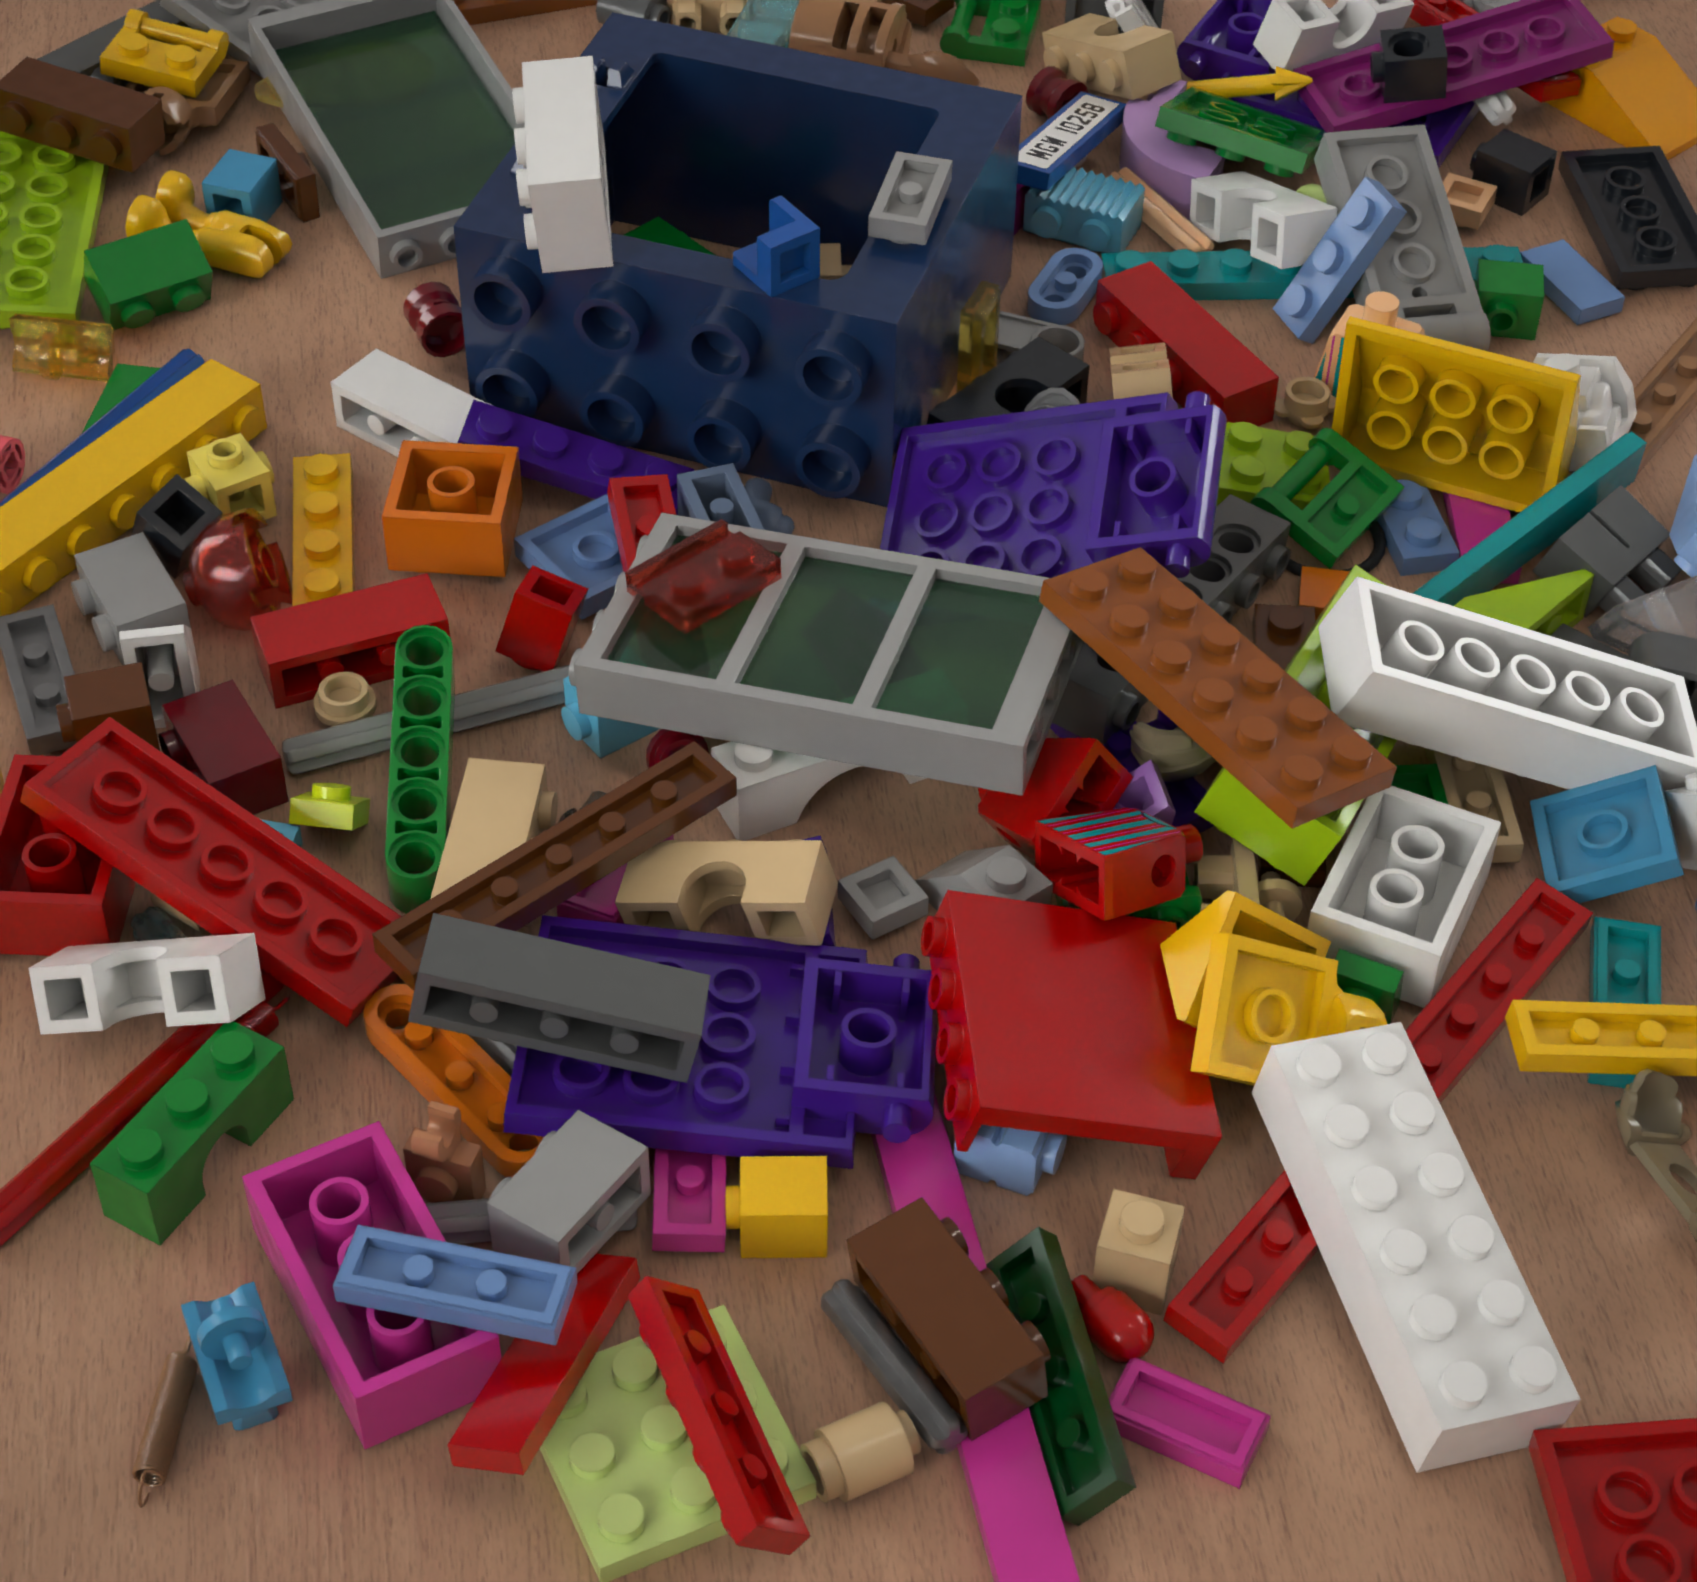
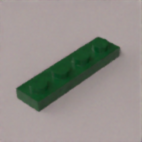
M1037 1227L988 1262L986 1266L1002 1284L1009 1300L1008 1309L1020 1324L1026 1320L1033 1323L1049 1349L1051 1359L1045 1363L1048 1396L1031 1405L1029 1411L1061 1518L1080 1526L1137 1487L1057 1235Z

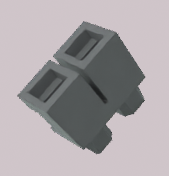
M1620 485L1594 507L1590 513H1587L1565 532L1532 571L1541 579L1582 569L1593 573L1594 578L1584 617L1586 618L1600 606L1623 627L1651 599L1629 578L1632 577L1655 598L1675 579L1682 569L1660 549L1661 545L1669 538L1670 532Z

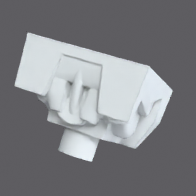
M1537 353L1533 363L1581 375L1577 434L1569 471L1575 472L1629 432L1637 414L1633 383L1616 356Z

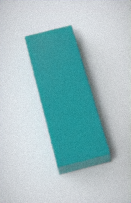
M1594 917L1590 930L1589 1002L1661 1004V926ZM1587 1073V1083L1625 1089L1626 1084L1632 1083L1636 1075Z

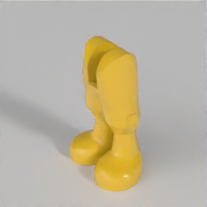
M169 170L163 175L157 188L156 199L143 194L137 196L132 202L126 217L125 229L127 237L187 219L210 266L252 278H262L273 268V265L277 264L291 251L293 245L290 236L286 232L260 219L240 215L229 210L208 214L198 209L194 205L195 192L192 181L186 174L176 170Z

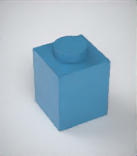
M229 149L201 183L206 213L208 214L229 210L240 215L260 219L267 223L283 202L276 158Z

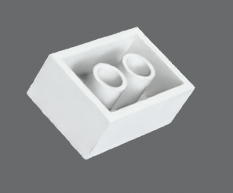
M593 56L522 62L523 87L512 88L516 124L525 123L523 128H514V138L518 165L523 164L524 168H527L516 169L520 206H525L526 209L532 208V213L524 214L527 249L539 250L542 273L613 267L605 142Z
M1394 786L1368 796L1310 912L1307 929L1331 941L1326 958L1335 959L1340 948L1404 971L1400 1000L1425 1008L1435 996L1488 878L1501 822Z

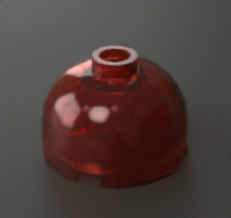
M247 507L223 515L208 523L194 540L189 554L190 571L183 574L186 593L194 606L202 605L208 615L226 628L241 631L252 630L250 617L280 610L281 602L292 604V587L283 554L277 541L265 544L258 529L269 525L255 508Z

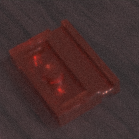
M720 519L625 572L627 592L632 596L639 593L644 597L645 605L686 634L782 578L781 558L741 531L733 534L728 530V522Z

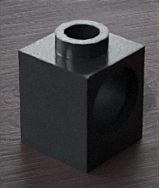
M1442 25L1380 30L1379 51L1370 53V73L1372 83H1381L1384 103L1446 98L1448 55Z

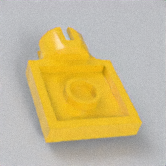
M1212 933L1190 1071L1254 1086L1271 1046L1359 1030L1360 1028L1365 1029L1386 1025V1017L1373 1000L1342 991L1337 984L1338 960L1233 933Z

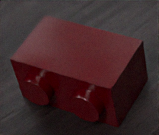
M233 679L161 705L167 731L159 733L158 738L162 752L253 815L289 802L281 756Z

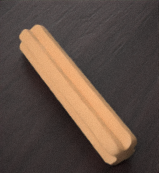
M1123 167L1118 173L1113 171L1110 174L1115 180L1122 178L1125 183L1131 180L1135 186L1139 183L1143 185L1145 193L1142 222L1174 250L1186 249L1195 253L1213 251L1215 247L1214 242L1130 168Z

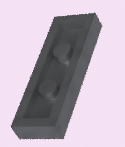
M54 604L1 616L0 648L30 754L42 755L72 747L77 741L63 742L56 705L68 703L64 677L75 675Z

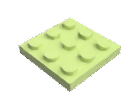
M725 1305L708 1310L796 1505L798 1506L815 1499L816 1480L805 1459L802 1457L796 1441ZM641 1336L595 1354L540 1447V1451L600 1582L612 1581L728 1534L721 1522V1509L708 1479L694 1460L692 1453L693 1445L681 1417L667 1398L665 1391L666 1383L652 1351L644 1343Z

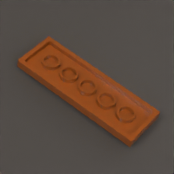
M1141 547L1043 581L1039 602L1292 829L1391 787L1397 768L1391 761Z

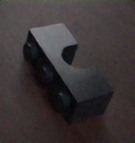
M1038 336L1020 350L1012 352L1004 361L984 375L973 379L968 386L945 402L938 403L928 413L927 425L1024 412L1026 406L1038 393L1051 387L1066 389L1079 400L1080 404H1084L1087 401L1090 365Z

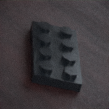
M1660 146L1561 152L1558 166L1559 172L1618 290H1642L1645 288L1668 286L1692 287L1697 285V214Z

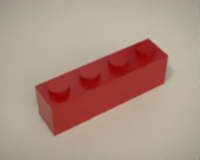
M1152 261L1098 280L1096 304L1093 308L1094 324L1102 334L1110 338L1118 347L1165 342L1167 359L1170 365L1173 399L1182 408H1185L1186 397L1189 393L1200 391L1210 396V405L1214 404L1225 413L1227 422H1249L1256 426H1261L1273 421L1279 376Z

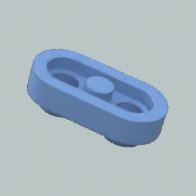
M1067 248L1056 252L1029 287L1027 311L1030 317L1058 325H1066L1075 321L1097 292V282L1099 279H1102L1103 262L1096 253L1082 248Z

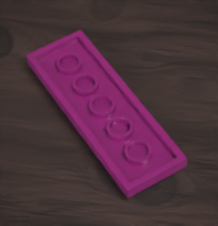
M1520 0L1440 24L1442 25L1448 55L1446 98L1384 103L1381 83H1372L1370 73V53L1379 51V43L1295 68L1293 72L1309 76L1313 79L1311 84L1297 90V92L1326 133L1377 129L1400 124L1413 118L1446 110L1459 104L1613 57L1614 41L1580 0Z

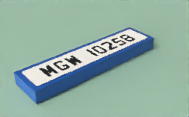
M1081 91L1019 144L1017 183L1042 191L1050 189L1123 123L1126 103Z

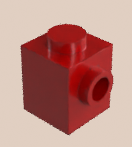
M532 565L515 591L495 652L512 658L516 664L526 669L540 671L555 669L569 646L589 589Z

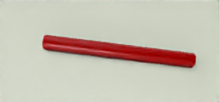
M261 969L265 1000L262 1002L267 1003L283 989L284 984ZM252 1009L238 1017L234 1022H239ZM224 1023L181 1026L0 1189V1247L90 1165L92 1160Z

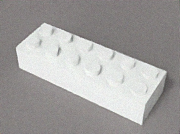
M1360 577L1354 579L1318 626L1331 711L1352 728L1362 729L1569 790L1656 765L1665 791L1685 787V776L1697 773V726L1685 680L1682 676Z
M1397 1022L1271 1046L1252 1090V1096L1416 1473L1527 1448L1533 1430L1562 1428L1581 1398L1402 1023Z

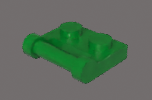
M955 0L957 8L952 23L943 31L940 40L942 52L959 59L1025 67L1040 18L1041 0ZM974 15L987 17L981 36L969 34Z
M1322 428L1309 441V450L1272 487L1262 488L1251 499L1250 504L1291 522L1289 536L1331 569L1398 499L1405 487L1339 433L1329 428ZM1325 465H1334L1339 469L1340 472L1303 510L1291 502Z

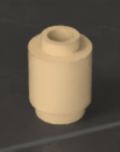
M881 1401L816 1429L814 1439L801 1444L800 1452L816 1480V1494L820 1500L826 1503L839 1497L840 1500L846 1503L914 1472L913 1456L921 1452V1444L909 1415L904 1410L894 1412L886 1402Z

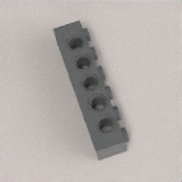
M1230 494L1216 507L1209 559L1201 565L1190 567L1189 574L1186 577L1177 579L1230 623L1233 615L1241 607L1249 609L1253 605L1262 586L1270 579L1278 580L1285 571L1291 556V549L1286 547L1291 522ZM1084 642L1052 722L1082 738L1098 739L1104 745L1119 729L1126 731L1133 725L1140 713L1141 707L1148 699Z

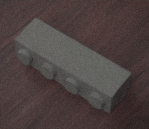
M433 913L417 975L408 1022L687 1083L702 1035L710 975Z

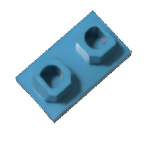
M255 1282L241 1285L231 1294L216 1300L191 1301L182 1304L184 1320L217 1424L221 1425L232 1421L234 1430L242 1431L274 1420L278 1416L277 1406L291 1402L293 1399Z

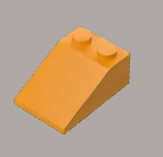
M1616 16L1601 24L1614 41L1613 57L1583 68L1571 70L1582 78L1579 94L1546 102L1626 148L1660 146L1667 160L1697 144L1696 86L1656 36L1637 27L1636 23L1629 19Z

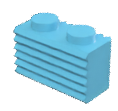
M1073 167L1047 191L1035 188L1028 190L1025 195L1023 230L1043 238H1051L1084 247L1090 251L1120 253L1125 251L1126 246H1129L1133 236L1140 229L1145 188L1141 183L1135 186L1131 180L1125 183L1122 178L1115 180L1112 175L1106 178L1102 172L1096 175L1092 170L1086 173L1083 168L1076 170Z

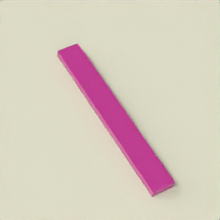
M934 1094L933 1119L924 1130L911 1135L907 1141L902 1143L889 1142L883 1135L871 1134L892 1213L923 1197L940 1220L950 1217L955 1222L969 1249L968 1257L977 1269L981 1271L987 1268L937 1098ZM1029 1407L971 1441L967 1436L966 1439L958 1443L956 1446L994 1582H1080Z

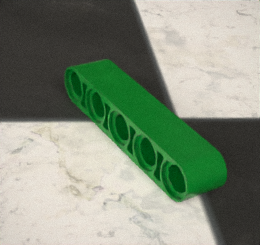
M429 625L414 626L404 631L398 638L395 647L385 861L390 901L396 909L405 914L430 900L450 828L455 702L453 646L451 638L445 631L436 626ZM412 872H423L418 874H411Z

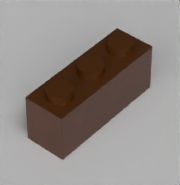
M30 57L22 60L0 80V131L130 173H134L165 143L161 98Z
M923 1197L846 1239L855 1283L893 1330L951 1408L961 1416L962 1422L968 1429L967 1436L971 1441L1048 1396L1045 1363L1050 1361L1051 1357L1042 1335L1030 1321L1026 1320L1020 1324L1008 1309L1009 1300L999 1279L989 1268H984L981 1271L977 1269L968 1257L969 1249L964 1236L950 1217L940 1220Z

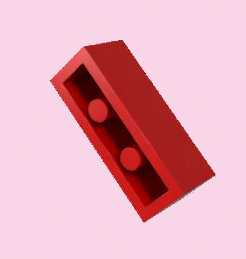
M428 573L250 617L257 662L275 709L313 700L321 681L334 673L353 672L359 674L366 680L368 685L394 679L397 640L404 631L414 626H436L445 631L450 637L448 617Z

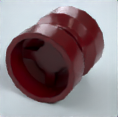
M428 282L413 289L405 299L403 311L405 318L416 332L417 338L425 351L434 357H448L465 348L462 310L449 286L441 282Z

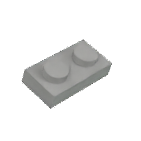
M896 151L868 217V236L888 239L897 244L912 243L926 245L952 180L953 160Z

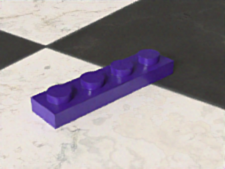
M477 400L472 402L458 443L519 447L521 476L593 499L607 494L609 478L668 474L676 515H678L677 474L694 471L693 468Z

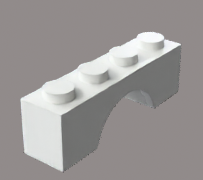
M940 672L884 690L876 707L882 710L968 725V710ZM731 741L711 748V756L737 777V796L720 805L717 809L735 838L742 841L797 823L804 807L821 787L838 775L861 767L860 765ZM903 774L909 784L927 779Z

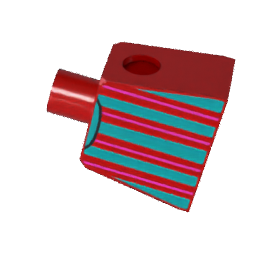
M1127 807L1035 820V867L1053 882L1052 893L1103 921L1115 919L1181 897L1185 890L1186 865L1199 862L1203 856L1202 837L1195 826L1186 824L1174 827L1137 808Z

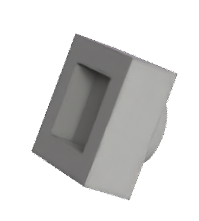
M894 855L838 880V899L872 940L928 915L929 897Z

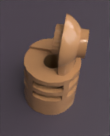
M881 0L799 1L790 31L788 48L979 86V80L976 75L967 69L965 64L955 56L939 51H927L922 54L909 55L912 22L907 21L905 4L883 3Z

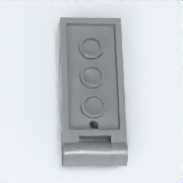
M1425 124L1324 133L1315 154L1314 162L1326 203L1337 207V216L1365 176L1380 182L1407 211L1353 287L1352 292L1356 304L1365 306L1366 297L1373 292L1383 291L1391 293L1400 302L1397 317L1419 323L1425 330L1426 336L1488 351L1491 339L1489 320L1483 312Z

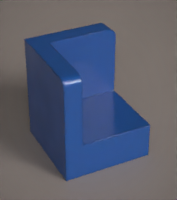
M783 196L770 199L769 232L757 236V242L734 251L733 265L771 298L820 277V227Z

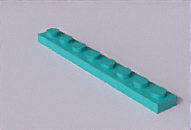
M1495 244L1487 247H1463L1473 280L1475 279L1478 259L1523 263L1518 246L1507 247ZM1236 248L1226 251H1201L1196 253L1186 249H1179L1173 252L1126 250L1120 253H1101V260L1103 262L1102 278L1152 261L1194 300L1280 299L1302 267L1280 269L1250 256V251ZM1352 290L1346 298H1354Z

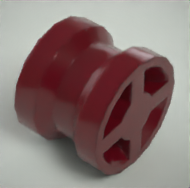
M1047 66L1041 69L1029 84L1026 93V104L1037 115H1047V118L1050 119L1081 91L1089 93L1087 86L1079 80L1068 79L1066 73L1059 68Z

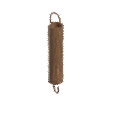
M190 1336L187 1338L183 1351L171 1352L165 1358L144 1429L145 1431L132 1471L133 1478L139 1483L138 1504L140 1508L146 1505L150 1494L146 1492L142 1503L143 1485L159 1487L166 1482L198 1368V1363L186 1355L190 1351L192 1344Z

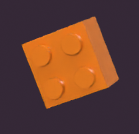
M403 440L382 513L388 570L506 577L523 502L519 447Z

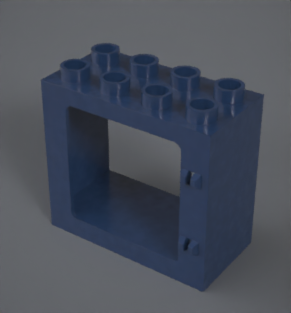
M612 12L579 56H593L605 142L610 225L614 221L641 226L660 217L679 231L684 232L688 237L743 248L757 242V236L769 232V200L783 196L820 227V244L840 243L842 265L852 266L848 273L841 278L832 280L817 278L771 298L733 265V259L611 233L613 267L542 273L539 250L527 249L524 214L532 213V208L526 209L525 206H520L516 169L527 168H524L523 164L518 165L514 144L453 226L470 395L493 406L623 447H633L697 462L707 468L733 463L739 473L807 488L823 497L834 499L845 497L888 507L902 428L927 425L928 413L938 403L945 402L948 399L976 345L975 342H972L973 334L988 308H995L1011 277L1022 95ZM896 151L953 160L952 180L926 245L912 243L897 244L888 239L868 236V217Z

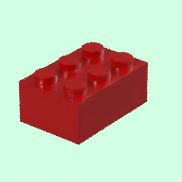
M14 754L0 796V954L51 956L67 946L119 943L136 882L20 802L24 784L59 756Z

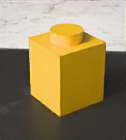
M740 1156V1186H726L725 1210L726 1229H740L741 1258H827V1156Z

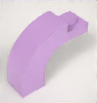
M1180 80L1159 89L1156 94L1150 93L1146 100L1139 98L1128 100L1123 115L1119 163L1120 169L1123 167L1130 168L1183 216L1190 220L1192 179L1223 174L1225 158L1215 154L1214 150L1174 142L1166 137L1168 130L1155 127L1160 107L1186 91L1187 82Z

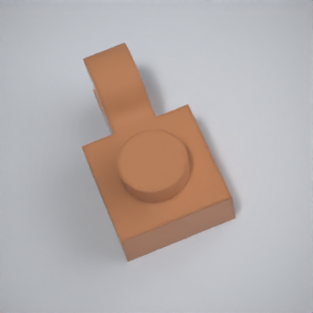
M430 1101L427 1106L429 1115L427 1130L414 1127L403 1148L406 1170L421 1197L432 1203L481 1199L486 1191L481 1145L461 1140V1113L459 1108Z

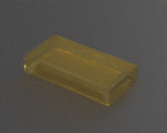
M981 280L960 311L956 393L968 386L976 377L984 375L997 366L1001 301L1000 285Z

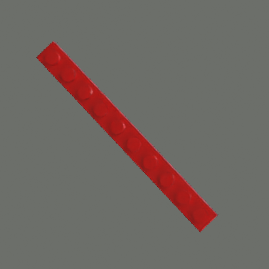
M1539 878L1533 881L1405 1030L1440 1104L1506 1026L1505 1016L1512 1000H1527L1586 930L1593 912ZM1285 1170L1169 1303L1163 1318L1164 1322L1223 1364L1319 1250Z

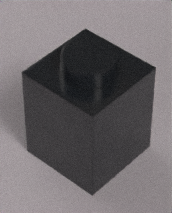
M1504 128L1487 143H1481L1475 150L1470 162V170L1473 171L1472 179L1498 186L1494 204L1523 216L1548 195L1557 151Z
M176 474L136 513L131 536L143 532L168 574L176 579L214 542L223 512Z

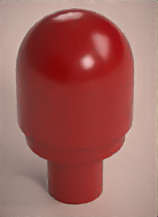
M1085 1274L1074 1278L1071 1282L1090 1341L1106 1357L1119 1363H1128L1130 1359H1141L1145 1356L1154 1340V1326L1149 1315L1124 1291H1118L1112 1286L1100 1289Z

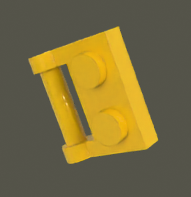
M131 8L126 14L124 26L99 57L100 74L150 87H167L181 95L196 98L224 60L228 51L229 35L227 32L210 29L207 33L149 18L147 12Z

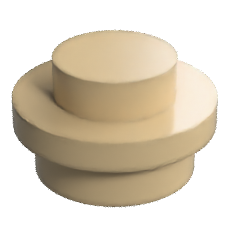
M338 672L327 676L319 684L318 691L313 700L316 717L330 727L371 717L377 705L374 690L362 676L353 672Z

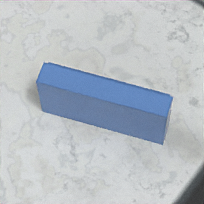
M1564 239L1520 252L1523 263L1543 265L1544 293L1577 325L1622 312L1625 296Z

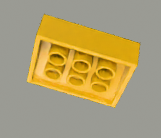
M1350 316L1346 322L1332 430L1339 433L1394 479L1411 480L1423 487L1520 513L1568 477L1577 434L1581 375Z

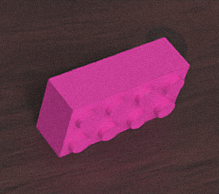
M379 1121L242 1176L253 1229L365 1450L476 1400L502 1359L498 1334L335 1301L333 1284L358 1225L446 1242Z

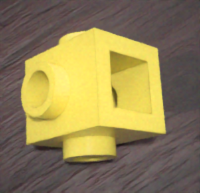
M241 433L217 439L208 445L187 452L191 476L185 478V481L223 512L218 527L223 535L277 516L272 487L275 481L272 466L263 451L255 452Z

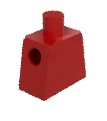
M1046 738L1023 796L978 788L981 802L978 805V814L1012 847L1035 860V820L1112 810L1130 784L1133 776L1098 739Z

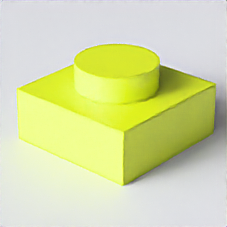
M313 783L312 792L308 791L290 799L289 824L352 831L368 824L370 798L351 796V786Z

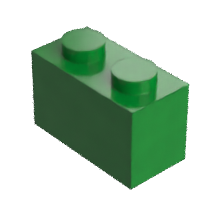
M187 219L84 250V280L110 332L123 327H142L152 321L154 317L176 310L188 312L211 299L213 271Z

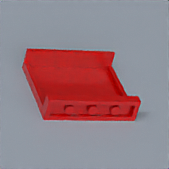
M947 890L936 915L928 916L925 920L921 934V951L923 956L930 958L932 976L928 989V1002L931 1009L937 1010L939 1031L936 1040V1058L939 1064H945L947 1086L944 1094V1115L947 1120L953 1121L957 1151L967 1152L981 1125L1164 1147L1169 1176L1196 1180L1220 1142L1222 1133L1209 1075L1190 1071L1197 1028L1178 1020L1176 1017L1160 944L1177 931L1176 923L1125 915L1103 921L1084 909Z

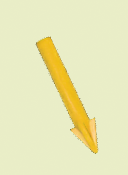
M1276 66V73L1187 81L1186 90L1194 87L1225 98L1275 94V100L1278 101L1311 84L1313 79L1309 76Z

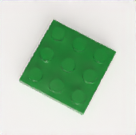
M1190 87L1160 107L1155 127L1168 130L1166 137L1174 142L1195 146L1198 140L1216 146L1215 154L1223 158L1244 162L1247 156L1265 162L1263 169L1267 172L1287 178H1293L1295 172L1303 174L1315 163V154L1323 134L1326 133L1323 129L1194 87Z

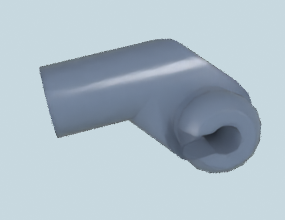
M762 478L749 479L744 487L764 529L792 534L794 530L793 520L789 516L783 515L782 509L779 506L770 503L772 496L771 484Z

